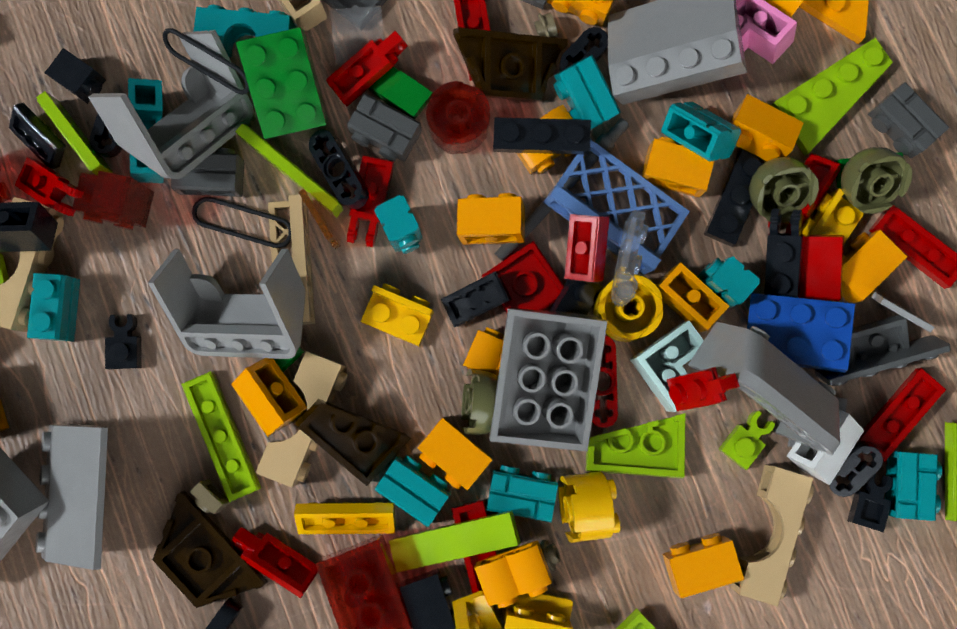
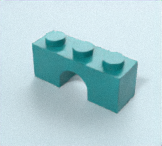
M209 5L208 8L196 7L193 32L216 30L228 57L232 58L233 45L240 37H258L296 27L291 16L281 11L259 13L250 8H239L237 11L226 10L218 5Z
M128 78V98L148 130L160 121L163 116L162 80ZM130 154V182L164 183L163 177Z

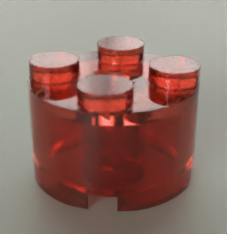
M460 81L448 82L437 88L433 92L426 110L428 130L432 140L448 154H464L478 148L487 138L490 126V106L484 93L474 85L470 86ZM458 115L460 119L464 118V120L458 122L456 119L453 120V117Z

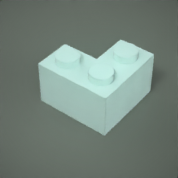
M689 320L680 323L630 359L667 412H676L677 410L670 398L666 379L687 374L683 365L693 358L704 341Z

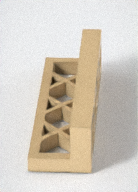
M289 195V201L268 202L269 214L277 216V210L289 209L291 257L306 291L303 325L315 324L307 201L302 195ZM269 219L270 242L282 243L288 236V227L284 229L277 221ZM278 228H279L281 231H283V233H282L279 237H278ZM271 247L272 263L279 254V248Z

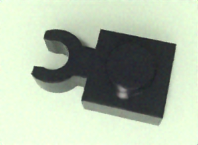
M127 314V323L124 327H121L119 324V316L110 315L109 326L114 331V337H105V369L142 368L141 337L132 336V332L137 327L136 315Z
M875 473L864 484L866 487L865 492L857 491L854 494L847 521L884 533L892 501L883 497L884 493L891 489L893 478L883 475L881 483L877 486L874 482Z

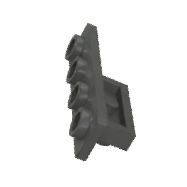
M896 315L853 328L848 371L841 373L814 370L815 375L827 385L840 386L846 384L848 380L875 376L879 371L890 368H903L908 363L921 359L937 358L939 354L951 351L949 343L934 335L909 341L907 319L901 315Z

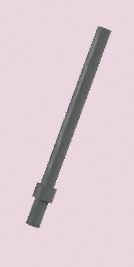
M620 118L606 134H601L594 142L610 153L615 147L614 143L629 128L628 122ZM591 151L589 155L584 157L586 170L590 169L599 160V157ZM577 165L573 172L580 171L579 165ZM581 176L568 178L563 187L570 191L581 179ZM543 202L525 220V238L551 212L552 209ZM504 243L494 254L501 261H504L521 243Z

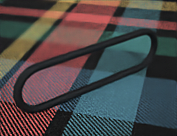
M173 28L165 29L163 41L172 55L235 93L244 95L249 92L245 73L240 67ZM172 33L236 70L244 79L245 89L240 90L177 53L168 41V34Z
M212 197L200 198L192 208L193 220L202 227L272 248L285 247L291 241L290 222L282 217ZM208 201L279 221L288 227V237L284 242L277 244L207 224L198 219L197 209L200 204Z

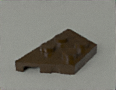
M461 27L453 30V35L479 97L525 101L541 100L547 89V81L553 76L557 67L555 63L559 54L568 44V39Z
M185 490L176 496V505L171 518L166 522L162 542L158 544L152 560L196 608L211 604L220 599L236 596L245 591L261 588L268 582L258 570L247 564V561L240 557L242 552L231 544L232 541L196 505Z

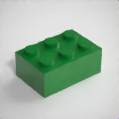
M303 26L236 42L264 139L327 125L328 117Z

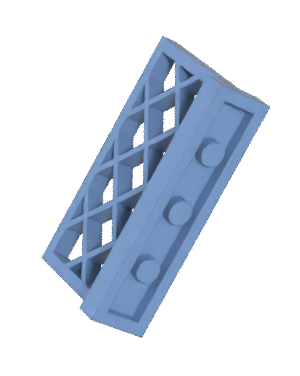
M590 139V151L599 157L601 168L586 170L584 155L576 154L543 203L568 221L570 214L610 216L607 249L645 275L656 269L661 261L659 258L690 211ZM577 165H579L580 171L573 172ZM619 171L622 173L626 186L611 188L608 172ZM602 173L605 189L590 192L587 175ZM581 176L584 193L573 194L563 187L568 178ZM644 189L648 192L651 205L637 207L634 190ZM627 191L630 208L616 210L612 193ZM606 195L609 211L599 213L595 210L591 197ZM668 207L677 213L678 216L672 224L662 225L659 208ZM652 210L655 227L641 229L638 212ZM632 213L635 230L624 231L620 228L617 215ZM669 229V230L667 231V233L665 234V236H664V231H663V230ZM657 231L659 245L655 251L645 246L642 233Z

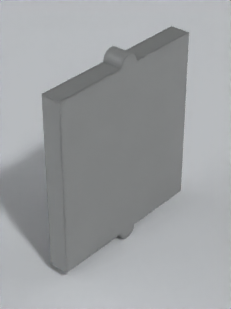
M873 291L869 295L881 305L930 333L934 329V326L881 294Z

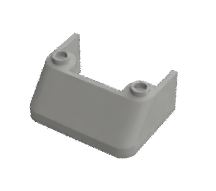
M216 30L182 32V34L230 61ZM180 38L192 62L236 88L244 90L234 69ZM190 66L184 71L181 78L182 88L188 100L148 130L126 93H93L88 98L113 139L121 148L161 177L180 179L237 134L235 131L241 124L248 125L253 117V106L247 94L240 95Z
M174 249L148 282L182 344L187 350L196 355L290 359L295 356L301 345L306 291L288 249H281L259 283L264 294H224L215 278L209 275L192 274L179 249Z
M716 322L688 365L698 371L716 367L719 376L735 373L740 385L738 388L778 419L772 430L774 433L828 455H833L840 445L839 400L834 396L836 391L825 383L817 382L768 341L770 336L763 330L754 326L749 330Z

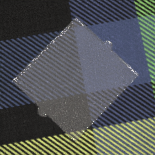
M353 5L352 8L330 10L336 66H342L370 40L375 42L382 38L384 41L381 6L358 7Z

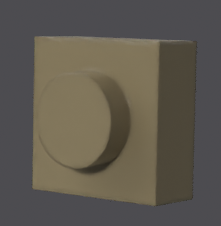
M209 479L198 482L190 491L196 497L194 500L196 505L206 513L216 514L230 503L227 496Z

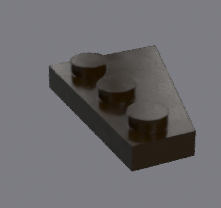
M320 399L295 423L301 431L366 486L411 439L405 433Z

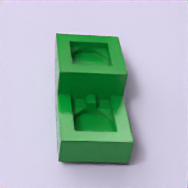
M392 67L368 88V90L388 105L392 106L393 104L413 119L419 116L433 98V92L395 67Z

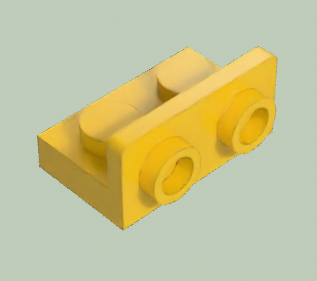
M841 188L830 194L826 192L816 206L818 211L813 219L809 218L803 224L801 234L844 235L845 244L864 213L842 198L844 193Z
M383 283L381 288L373 285L371 290L373 294L360 322L420 347L434 314V311L428 308L430 302L412 295L411 300L399 296L401 290L386 283Z
M478 591L452 601L456 629H504L493 607L488 606L483 591Z
M527 593L517 596V601L514 604L505 607L503 617L504 629H573L570 622L573 602L568 598L544 593L535 597H529Z

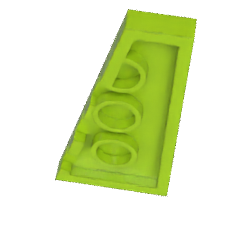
M874 38L779 98L771 106L804 122L796 144L804 156H806L893 62L878 40Z

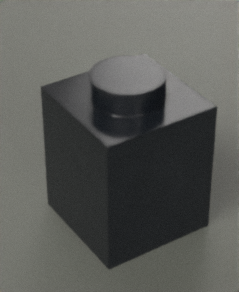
M64 48L45 71L46 75L87 104L90 102L88 97L93 93H100L102 85L106 81L92 67Z

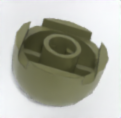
M870 147L859 151L846 163L841 174V189L849 203L861 212L876 214L888 210L893 206L890 202L898 195L902 198L912 182V168L905 158L888 148Z
M777 157L765 162L753 174L749 186L750 200L759 214L770 222L772 209H780L782 214L781 223L790 221L793 210H801L807 203L811 207L819 191V182L816 175L806 164L792 157Z
M469 369L466 376H472L471 384H464L461 407V420H468V427H462L464 434H489L494 412L498 376L489 371Z

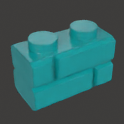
M593 55L578 61L554 75L557 81L553 84L554 89L561 100L566 99L571 108L569 114L573 119L591 120V129L621 113Z
M694 102L673 103L668 110L661 129L664 135L708 161L729 158L741 134V128L707 109L703 110V107Z
M398 195L376 206L374 211L395 252L402 251L403 254H407L420 247L419 242L423 238L420 227L404 195Z
M734 256L728 257L723 261L716 258L712 263L709 262L697 275L703 283L730 306L729 308L742 304L760 284V279L749 269L745 271V266Z
M34 273L32 283L34 291L31 293L27 338L74 342L80 279L67 275Z
M894 451L888 457L886 476L893 478L892 487L885 494V499L892 501L888 516L901 519L936 521V513L941 509V499L937 494V481L942 476V466L938 461V455Z
M406 455L404 459L397 456L374 490L429 527L451 494V491L447 489L449 483L435 473L431 477L420 470L422 464L411 456Z
M501 465L500 470L493 469L486 506L488 511L502 513L512 510L515 516L546 522L552 521L558 489V482L551 480L552 474L533 471L532 476L519 474L520 468L508 465Z

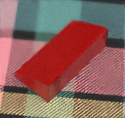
M570 214L564 279L586 282L603 281L609 217Z

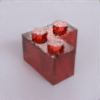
M99 171L98 176L81 172L77 187L83 190L84 193L82 198H74L72 207L77 212L83 214V220L97 224H103V221L114 223L113 226L126 230H133L134 226L146 228L154 196L152 190L132 177Z

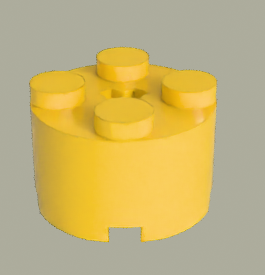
M639 275L620 276L613 279L601 290L595 300L593 314L608 321L606 329L608 337L622 342L635 341L651 334L661 323L664 312L663 298L659 288L646 277ZM630 302L633 305L631 308L632 313L626 315L623 312L624 305Z
M601 471L560 477L559 481L565 483V485L558 487L559 510L562 524H569L571 532H565V535L570 543L611 538L613 533L620 532L619 516L617 513H614L613 500L617 497L616 485L613 479L607 480Z

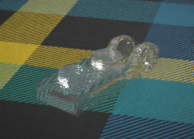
M632 211L624 224L611 290L612 303L618 305V307L626 306L636 294L638 282L633 275L638 274L642 263V256L638 255L639 245L644 244L648 232V225L644 224L646 212Z

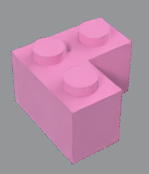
M735 0L744 52L749 48L771 64H774L794 42L797 22L764 0Z

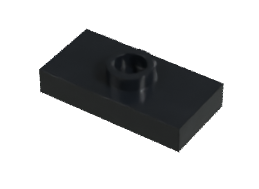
M24 102L14 105L8 128L44 165L50 169L60 167L66 145Z
M498 271L441 299L454 328L512 300Z

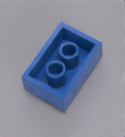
M751 293L747 329L750 330L754 326L766 332L770 336L768 341L800 368L845 373L849 367L855 304Z

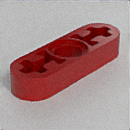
M606 335L604 346L609 347V352L603 355V363L610 362V368L600 367V372H604L610 377V386L604 391L597 389L596 395L604 396L611 394V400L604 399V407L611 411V415L605 417V422L601 423L600 417L594 416L593 412L592 424L601 428L612 426L618 418L616 345ZM600 399L595 400L594 411L600 409Z

